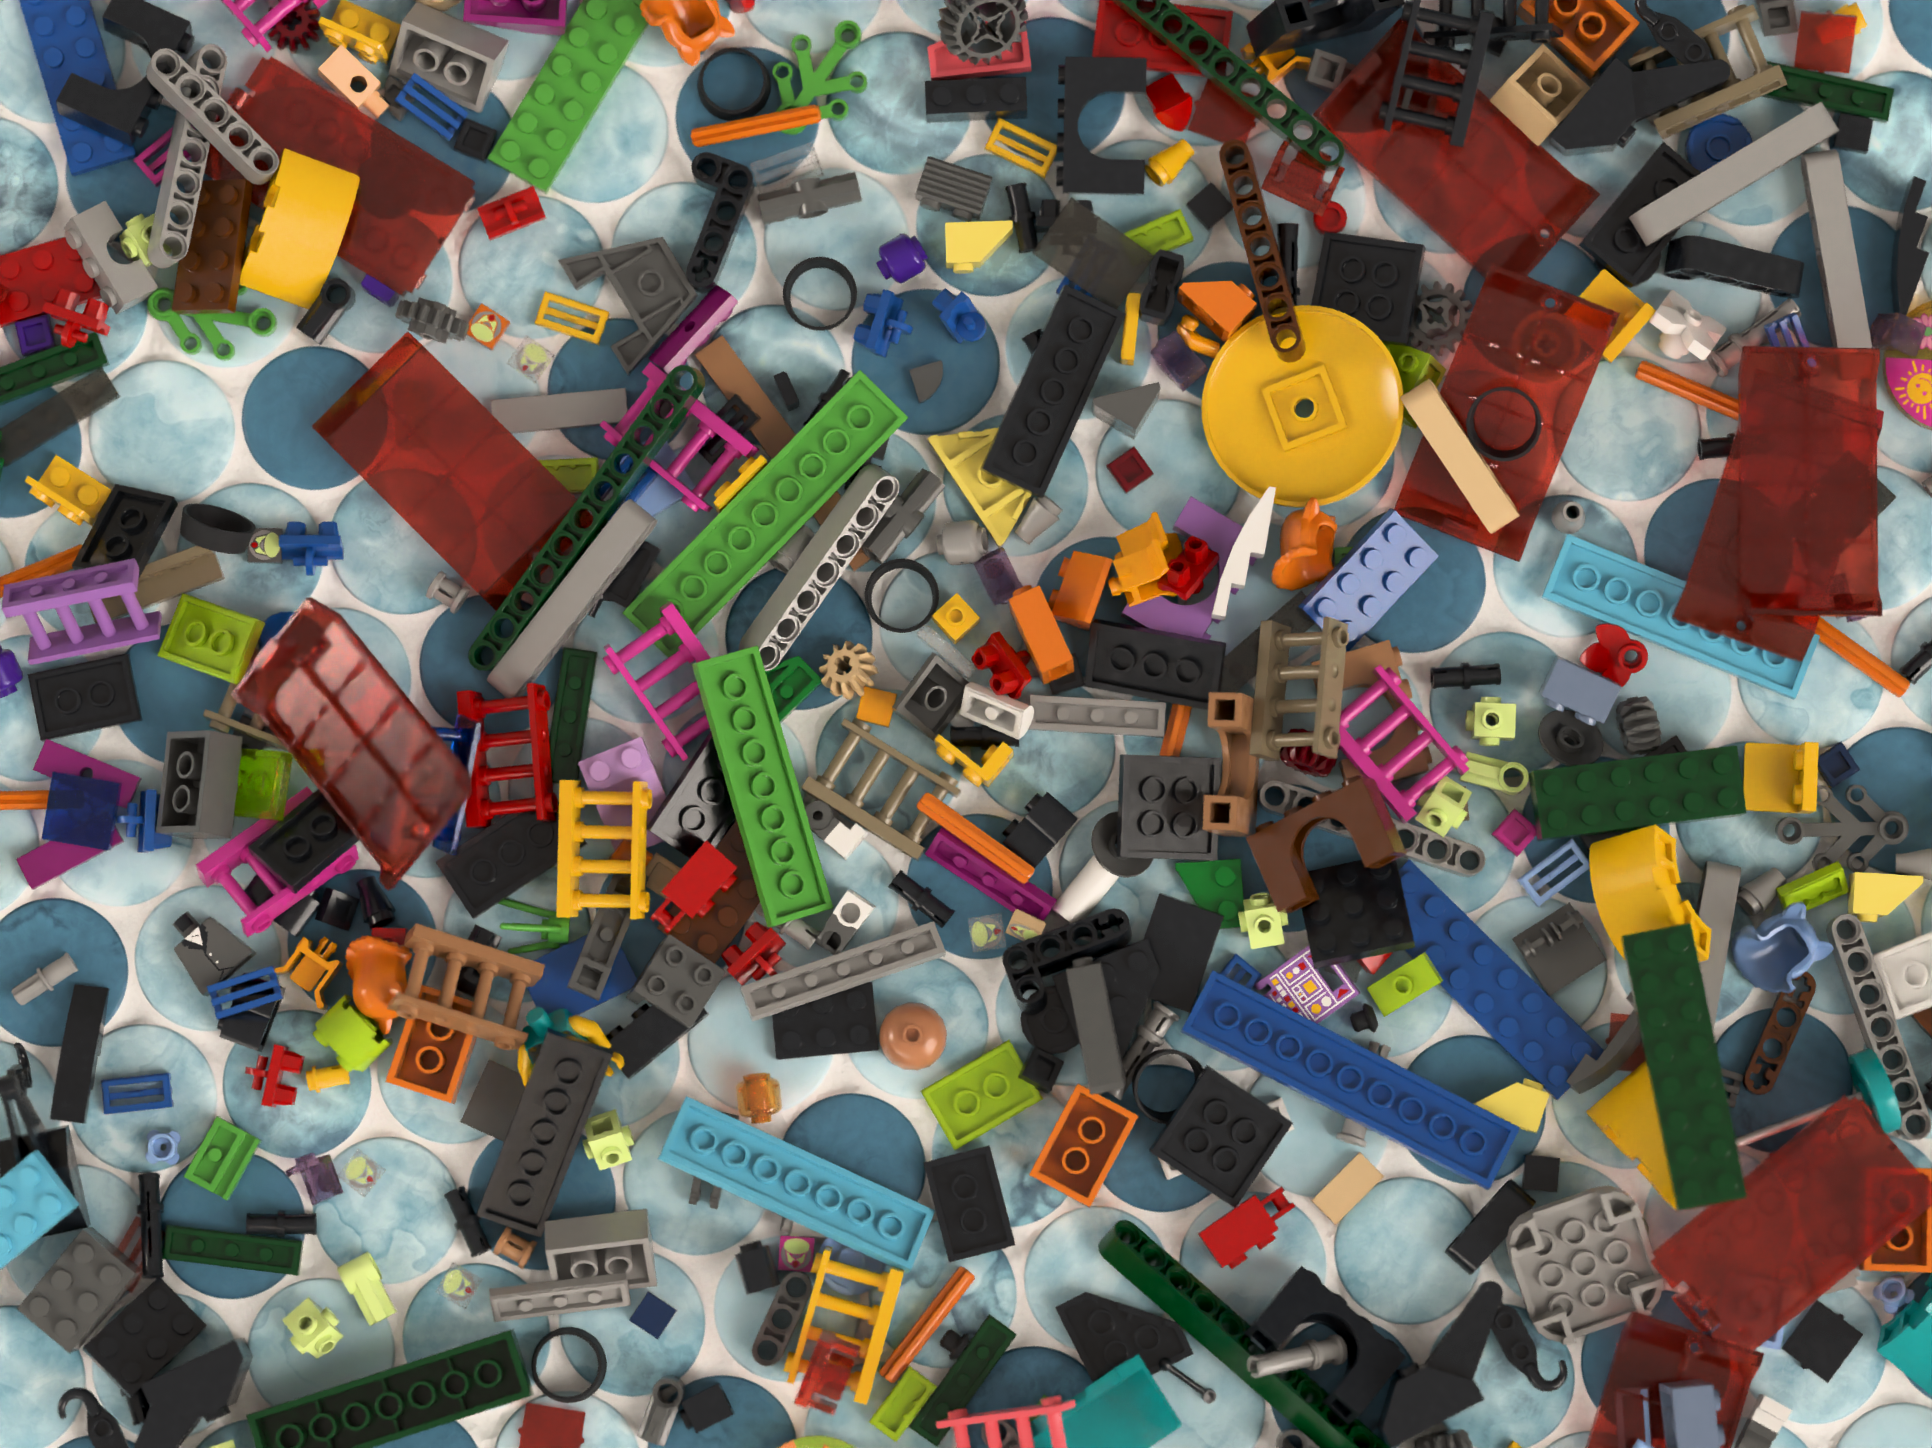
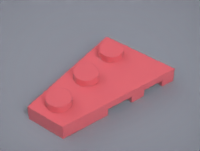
M1027 31L1019 33L1022 42H1013L1011 44L1013 52L1003 51L1001 53V60L995 56L991 57L989 65L983 62L982 59L976 65L971 63L969 59L963 62L957 55L949 52L943 41L928 46L931 81L960 80L1032 72Z

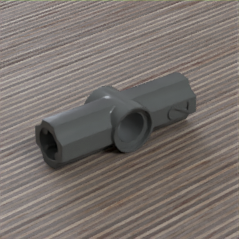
M855 172L820 180V178L804 179L793 183L789 188L757 195L764 225L795 217L799 219L813 218L827 213L828 209L862 202Z
M922 468L901 496L897 495L880 522L861 546L867 557L883 565L896 550L900 542L911 535L924 518L925 511L945 487L935 474Z

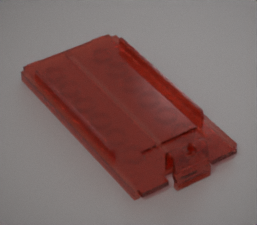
M262 57L245 84L247 88L256 92L255 95L252 97L236 87L226 103L274 149L278 158L284 148L358 175L360 181L355 201L336 256L372 276L403 297L407 291L412 294L415 288L419 290L427 277L425 274L454 226L463 212L467 213L476 198L473 196L477 191L473 187L476 183L275 58L270 57L267 60ZM217 116L215 122H219V121H220V117H219V116ZM233 135L229 137L233 145L238 147L244 146V141L239 136ZM210 143L204 174L214 180L246 179ZM263 160L253 161L257 169L261 171L269 170L268 165ZM270 181L261 185L253 184L251 203L264 211L266 208L262 206Z
M1843 1095L1743 1177L1747 1193L1746 1199L1706 1207L1651 1252L1655 1258L1650 1262L1672 1289L1683 1280L1689 1286L1685 1293H1675L1671 1298L1700 1333L1708 1332L1720 1324L1710 1335L1732 1361L1737 1357L1741 1361L1932 1206V1199L1930 1198L1932 1197V1183L1923 1172L1919 1174L1871 1116L1873 1112L1862 1099L1859 1101L1854 1096L1849 1100ZM1695 1305L1700 1312L1707 1308L1708 1312L1700 1317L1693 1309V1306Z

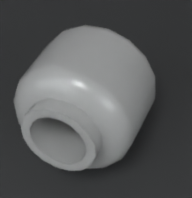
M975 520L946 523L942 530V535H937L936 539L939 555H944L950 565L980 562L983 554L988 552L987 531L984 527H980Z

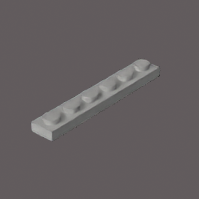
M933 921L741 986V993L753 1022L944 957L946 951Z

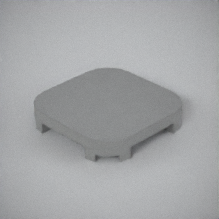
M1612 1186L1591 1188L1531 1209L1518 1216L1509 1227L1506 1238L1507 1253L1528 1316L1538 1333L1549 1340L1561 1342L1562 1345L1576 1343L1575 1338L1635 1317H1639L1642 1320L1652 1314L1651 1311L1659 1302L1662 1291H1665L1663 1277L1660 1274L1641 1216L1642 1213L1633 1198L1622 1189Z

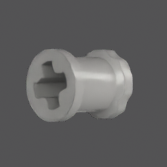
M440 571L430 584L425 596L429 599H437L450 607L451 613L456 614L467 599L470 588L467 586L460 587L447 579L446 573Z

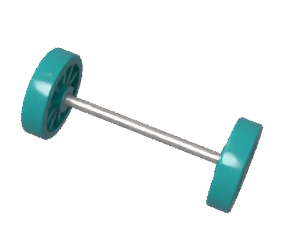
M1869 1048L1851 1054L1848 1058V1067L1856 1091L1855 1094L1735 1138L1737 1148L1858 1103L1861 1104L1870 1125L1877 1134L1882 1136L1900 1129L1902 1118L1899 1105L1880 1059Z

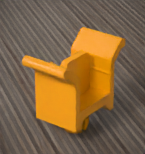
M1251 42L1240 50L1244 60H1254L1250 64L1247 63V65L1252 69L1257 68L1255 71L1260 75L1264 73L1267 81L1272 85L1295 68L1304 69L1308 72L1312 59L1296 56L1291 61H1288L1294 57V49L1256 57ZM1288 61L1287 64H1285L1282 68L1277 70L1279 67H1281L1284 63Z
M1153 512L1147 522L1116 536L1121 551L1114 558L1116 560L1146 549L1152 540L1158 539L1168 564L1171 559L1178 557L1183 548L1177 533H1165L1158 513Z
M1158 539L1152 540L1146 549L1113 560L1118 577H1111L1107 581L1113 596L1121 595V592H1124L1129 607L1162 595L1171 597L1177 595L1168 590L1158 589L1157 581L1169 570Z
M303 936L296 946L297 949L285 966L277 967L275 971L277 975L291 973L300 958L305 954L292 972L290 979L304 990L310 992L317 985L326 970H328L314 990L317 1008L327 1010L328 1005L325 1003L324 991L344 963L339 960L327 961L330 955L337 950L338 945L334 942H331L325 952L321 954L331 941L324 936L320 939V944L313 951V942Z

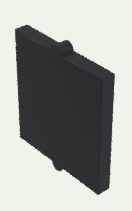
M1816 1300L1781 1349L1799 1361L1802 1369L1808 1368L1828 1383L1863 1334L1843 1320L1844 1316L1842 1314H1835Z

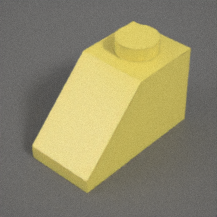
M1013 220L946 222V269H953L954 273L966 274L972 273L973 268H980L1013 234Z
M1864 872L1849 874L1847 914L1857 915L1860 922L1877 923L1878 917L1888 915L1921 886L1924 876Z
M1524 1078L1523 1084L1513 1083L1473 1104L1520 1127V1129L1537 1133L1550 1093L1542 1091L1543 1084Z

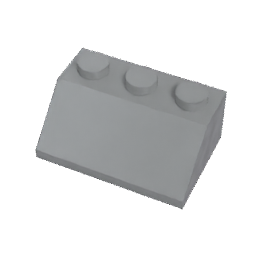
M416 2L402 20L388 74L407 82L413 73H416L455 103L481 113L502 68L509 40Z
M647 1209L545 1221V1251L551 1281L626 1272L629 1289L657 1286L652 1235Z

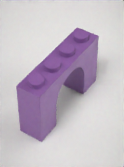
M1191 496L1172 530L1186 538L1194 536L1207 542L1208 549L1219 553L1220 560L1216 564L1218 582L1215 590L1205 600L1192 605L1175 604L1162 596L1129 607L1127 603L1121 617L1138 627L1209 640L1211 635L1207 634L1206 631L1212 621L1217 624L1221 621L1211 618L1219 582L1233 545L1243 526ZM1250 557L1249 565L1253 566L1257 558ZM1231 587L1230 592L1236 595L1239 589Z

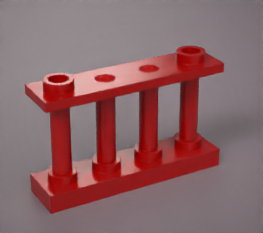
M528 683V696L485 700L481 692L471 690L457 692L466 827L487 828L491 825V819H493L494 815L536 811L537 820L555 821L558 799L556 793L553 792L547 715L551 701L545 685ZM529 709L530 730L487 734L484 729V718L487 714ZM531 743L532 764L490 768L487 765L486 752L489 748ZM534 777V798L492 802L489 797V785L493 781Z

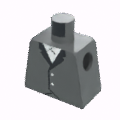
M186 912L173 923V926L185 938L174 950L199 992L204 996L208 997L210 995L207 986L227 980L257 954L212 917H209L200 925L189 912Z

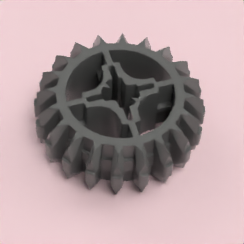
M944 0L946 7L938 9L941 19L937 23L941 31V40L946 44L951 54L957 55L963 62L969 59L975 65L980 59L989 65L993 56L1001 60V53L1005 50L1013 52L1011 44L1013 42H1022L1019 33L1027 31L1024 21L1029 17L1025 9V0Z

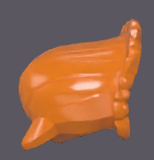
M642 0L640 4L643 18L651 26H660L666 40L677 48L682 60L692 67L698 64L700 52L708 49L718 37L729 38L735 34L732 23L720 14L717 0Z
M1311 497L1304 509L1291 512L1282 524L1280 531L1281 557L1275 562L1271 576L1272 583L1277 588L1294 591L1308 587L1309 584H1314L1315 581L1321 582L1334 568L1331 559L1335 534L1338 529L1335 522L1336 518L1320 511L1317 498Z
M362 936L350 942V947L346 949L345 955L347 960L346 967L349 970L348 974L351 980H353V1000L358 1010L363 1015L374 1019L380 1031L386 1035L390 1032L392 1019L398 1017L397 1011L387 1009L388 1004L398 992L402 994L406 992L407 975L405 966L412 958V952H410V948L404 945L399 946L398 943L388 942L381 937Z

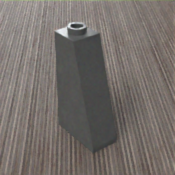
M1092 956L1072 960L1073 966L1067 967L1066 972L1090 1095L1125 1088L1126 1077L1101 960L1093 962Z

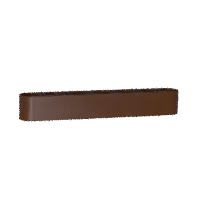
M1237 139L1229 140L1222 145L1219 151V158L1269 337L1276 354L1282 361L1288 363L1296 362L1305 353V341L1254 160L1243 141ZM1244 155L1240 163H1229L1233 156ZM1242 186H1253L1249 193L1238 194V190ZM1253 215L1261 216V220L1257 224H1246L1249 217ZM1266 245L1270 247L1265 255H1255V251L1260 246ZM1268 277H1279L1275 285L1269 287L1263 285ZM1276 308H1288L1287 312L1283 316H1272V313ZM1291 337L1296 339L1292 347H1280L1284 339Z

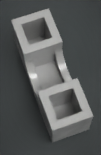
M106 200L72 217L66 224L64 230L68 244L71 248L78 251L83 259L82 263L85 272L90 278L95 279L101 289L100 295L102 300L109 307H112L116 315L148 299L156 291L158 286L141 258L130 264H120L109 256L107 244L114 241L123 228Z

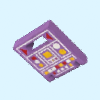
M1309 946L1254 985L1258 991L1269 984L1272 989L1264 994V997L1317 1024L1361 993L1341 964L1331 965L1344 983L1333 991L1318 969H1314Z

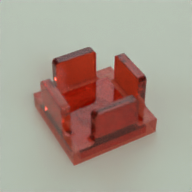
M1283 141L1261 189L1319 216H1323L1334 196L1345 168L1339 166L1331 183H1327L1323 180L1326 171L1316 167L1299 152H1297L1295 159L1291 161L1290 165L1282 162L1290 145L1289 142ZM1322 151L1319 152L1322 159L1331 161L1332 157Z
M823 1329L794 1404L804 1408L809 1406L834 1416L838 1404L816 1396L814 1393L834 1401L840 1400L853 1368L854 1359L834 1352L831 1349L857 1357L860 1346L835 1336V1333Z

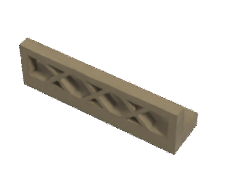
M194 546L147 564L138 580V590L134 593L143 610L178 597L182 593L186 594L223 580L225 577L216 552L200 546ZM120 595L102 599L111 620L129 615ZM91 610L93 619H94L95 624H96V623H98V622H97V620H96V618H95V616H94V614H93V612H92V610Z

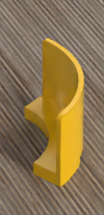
M284 148L279 157L278 167L270 180L262 206L266 208L260 225H255L244 251L239 284L310 309L321 293L322 286L326 282L340 247L360 181L359 176Z
M1652 825L1591 844L1589 867L1596 906L1607 934L1624 960L1621 942L1623 935L1691 923L1699 962L1709 960L1712 929L1699 918L1688 899L1682 901L1676 884L1680 883L1681 880L1677 867L1675 838L1657 825Z
M1644 1061L1586 1113L1625 1156H1628L1632 1161L1637 1158L1641 1162L1636 1168L1662 1198L1676 1210L1646 1061Z

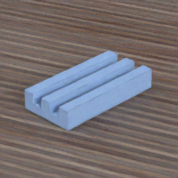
M1571 839L1517 879V881L1524 887L1535 905L1539 907L1590 868L1589 860L1575 841ZM1571 849L1574 852L1571 857L1535 884L1531 885L1528 880L1566 851ZM1578 859L1583 864L1542 896L1538 895L1536 892L1538 889Z

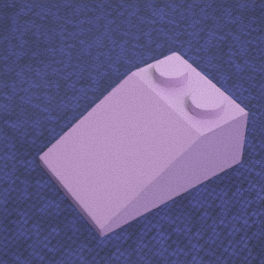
M642 737L578 762L589 791L633 792V781L648 782V789L652 790L651 809H647V825L667 797ZM595 805L604 825L632 826V805ZM647 830L646 848L664 842ZM610 839L614 850L623 839Z

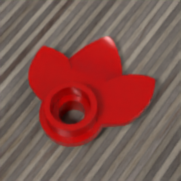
M1603 623L1596 626V635L1599 642L1587 647L1579 657L1580 662L1588 669L1602 673V676L1619 683L1623 687L1628 682L1632 673L1639 672L1645 667L1648 661V652L1640 641L1630 639L1623 627ZM1629 650L1637 653V657L1632 661L1624 658L1625 653Z

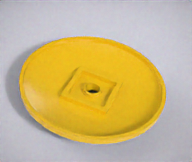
M1313 305L1295 306L1306 347L1301 359L1288 363L1278 357L1271 343L1264 315H1260L1237 330L1222 346L1210 366L1202 395L1201 405L1204 433L1219 466L1238 486L1259 499L1262 498L1269 486L1276 487L1273 504L1285 507L1304 508L1311 497L1317 498L1319 506L1342 500L1363 488L1382 470L1391 457L1400 437L1404 420L1405 406L1400 398L1404 395L1403 384L1397 365L1387 347L1374 332L1357 319L1335 309ZM1288 308L1276 309L1273 311L1272 316L1281 317L1287 312ZM1292 337L1286 338L1282 341L1280 347L1290 348L1295 344L1296 339ZM1302 400H1310L1314 404L1313 413L1306 418H1301L1296 414V406Z

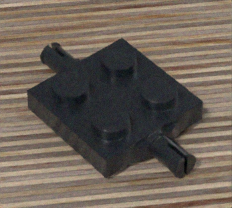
M644 541L592 607L589 616L595 618L603 600L616 602L627 608L636 599L661 549Z

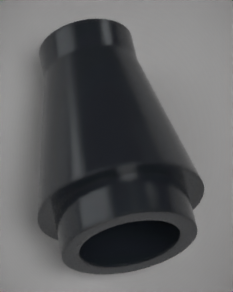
M375 876L366 877L358 881L356 886L359 891L364 923H368L370 929L382 928L395 921L394 912L396 909L377 883Z

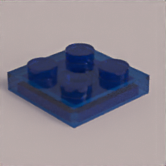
M57 771L52 772L42 839L111 850L122 783Z

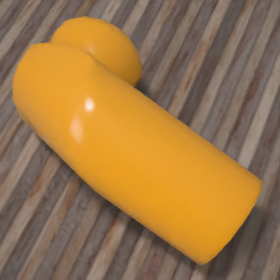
M1189 314L1182 316L1181 323H1177V332L1187 347L1214 359L1219 351L1220 343L1203 337L1196 331V328L1199 326L1197 318Z

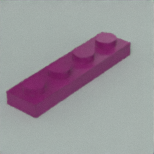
M943 827L938 831L925 853L926 856L1013 913L1015 909H1019L1044 921L1057 899L1029 881L1025 884L1020 883Z

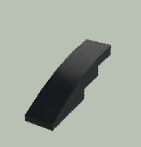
M1915 176L1907 184L1898 215L1892 250L1891 289L1894 319L1899 321L1907 315L1929 252L1917 248L1928 217L1915 212L1926 184V180Z
M74 985L50 1114V1119L86 1124L90 1092L94 1087L97 1059L101 1054L109 988Z

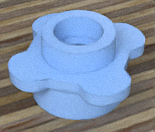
M152 1130L148 1133L147 1140L149 1143L146 1160L151 1164H155L158 1161H166L170 1165L176 1164L180 1159V1155L177 1153L178 1143L181 1141L180 1134L176 1131H171L168 1134L160 1133L158 1130ZM162 1144L166 1145V1150L164 1151L160 1149Z
M1894 1274L1884 1279L1873 1290L1874 1297L1883 1302L1884 1309L1889 1314L1897 1313L1900 1306L1910 1303L1915 1298L1913 1290L1905 1286L1904 1279L1899 1274ZM1892 1292H1897L1895 1297L1891 1296Z

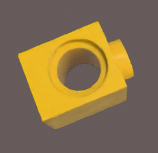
M956 593L932 615V621L954 644H957L980 623V617Z

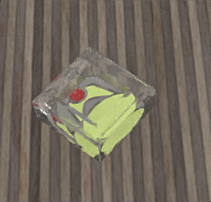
M526 335L507 363L536 383L555 355Z
M1001 913L968 918L973 953L1007 947Z
M358 1149L337 1177L363 1197H366L386 1169Z
M452 1262L436 1293L466 1309L483 1278Z

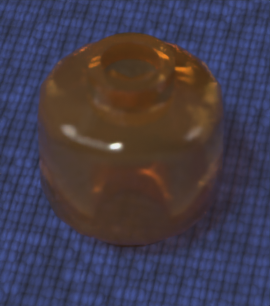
M770 1073L744 1075L743 1081L736 1085L738 1112L743 1117H751L752 1124L771 1122V1115L781 1111L780 1084L777 1079L770 1078Z

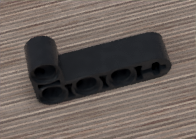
M704 152L698 154L692 161L693 177L699 186L716 192L686 270L689 283L698 293L710 292L718 283L754 191L753 176L748 167L719 155ZM710 163L716 167L714 175L707 178L700 176L698 173L700 166ZM736 175H743L748 179V183L742 189H734L729 185L730 180ZM724 206H731L736 211L734 217L727 221L721 220L717 216L719 209ZM712 237H719L724 242L722 248L715 252L707 250L705 247L707 240ZM705 258L709 261L707 273L710 278H703L701 282H698L695 272L701 273L703 271Z
M1684 236L1669 241L1664 275L1679 280L1704 278L1778 297L1798 298L1804 263L1705 237Z
M1109 909L1007 948L1002 960L1019 1008L1026 1014L1032 1015L1038 1014L1046 1007L1048 999L1042 977L1073 966L1072 960L1088 956L1096 958L1126 946L1132 937L1131 926L1126 913L1120 909ZM1117 925L1120 931L1114 932L1111 927ZM1098 930L1101 931V935L1103 936L1102 939L1098 938ZM1081 936L1092 938L1087 945L1081 946L1075 943L1077 938ZM1054 947L1060 950L1054 957L1049 958L1043 955L1048 948ZM1019 959L1028 962L1022 969L1017 970L1011 967L1013 962ZM1034 989L1039 991L1038 996L1034 999L1028 1000L1022 997L1028 990Z

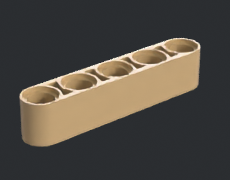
M1427 379L1400 398L1409 414L1486 529L1492 534L1519 517L1520 514L1480 452L1472 445L1468 434L1434 383Z

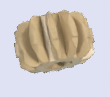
M846 640L843 648L833 644L834 653L831 656L823 654V658L828 663L819 667L820 672L825 675L821 680L822 684L826 688H830V692L836 697L843 695L846 699L852 700L855 692L859 696H864L863 687L865 685L874 686L870 676L878 673V669L872 665L876 661L875 656L871 652H867V648L861 643L855 646L851 641ZM850 667L851 671L847 673L846 670Z

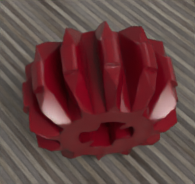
M310 0L306 3L302 1L300 5H297L270 28L272 30L268 33V37L271 41L278 40L276 45L278 49L283 50L289 44L290 52L295 54L298 50V44H301L303 49L307 51L310 49L307 42L308 39L315 42L319 41L320 37L314 31L321 29L318 23L319 20H316L321 13L318 8L310 9L312 5ZM297 18L300 24L295 26V30H290L288 25L293 24V19Z
M1303 728L1290 729L1288 733H1304L1314 731H1307ZM1313 746L1282 747L1280 752V759L1286 766L1314 777H1327L1337 762V759H1330L1312 752Z

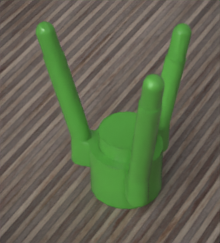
M504 899L498 903L549 918L542 919V925L501 923L499 927L502 930L541 932V939L548 940L510 948L507 951L508 953L519 954L543 949L560 948V943L568 944L569 917H556L557 911L545 910L510 899Z

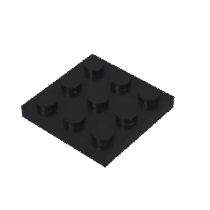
M1325 232L1311 305L1335 309L1357 319L1374 332L1383 343L1408 346L1425 246L1415 243Z
M1120 754L1116 857L1218 860V835L1203 830L1204 795H1217L1219 792L1221 758Z
M1358 860L1308 871L1320 898L1302 908L1314 969L1415 948L1396 860L1378 869L1365 867L1363 861Z
M1206 1065L1149 1151L1236 1208L1293 1122Z

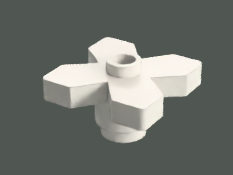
M1674 290L1670 291L1649 320L1652 325L1662 331L1660 341L1658 342L1659 348L1673 359H1680L1682 355H1687L1690 351L1704 361L1726 331V327L1712 317L1703 316L1694 310L1690 302Z

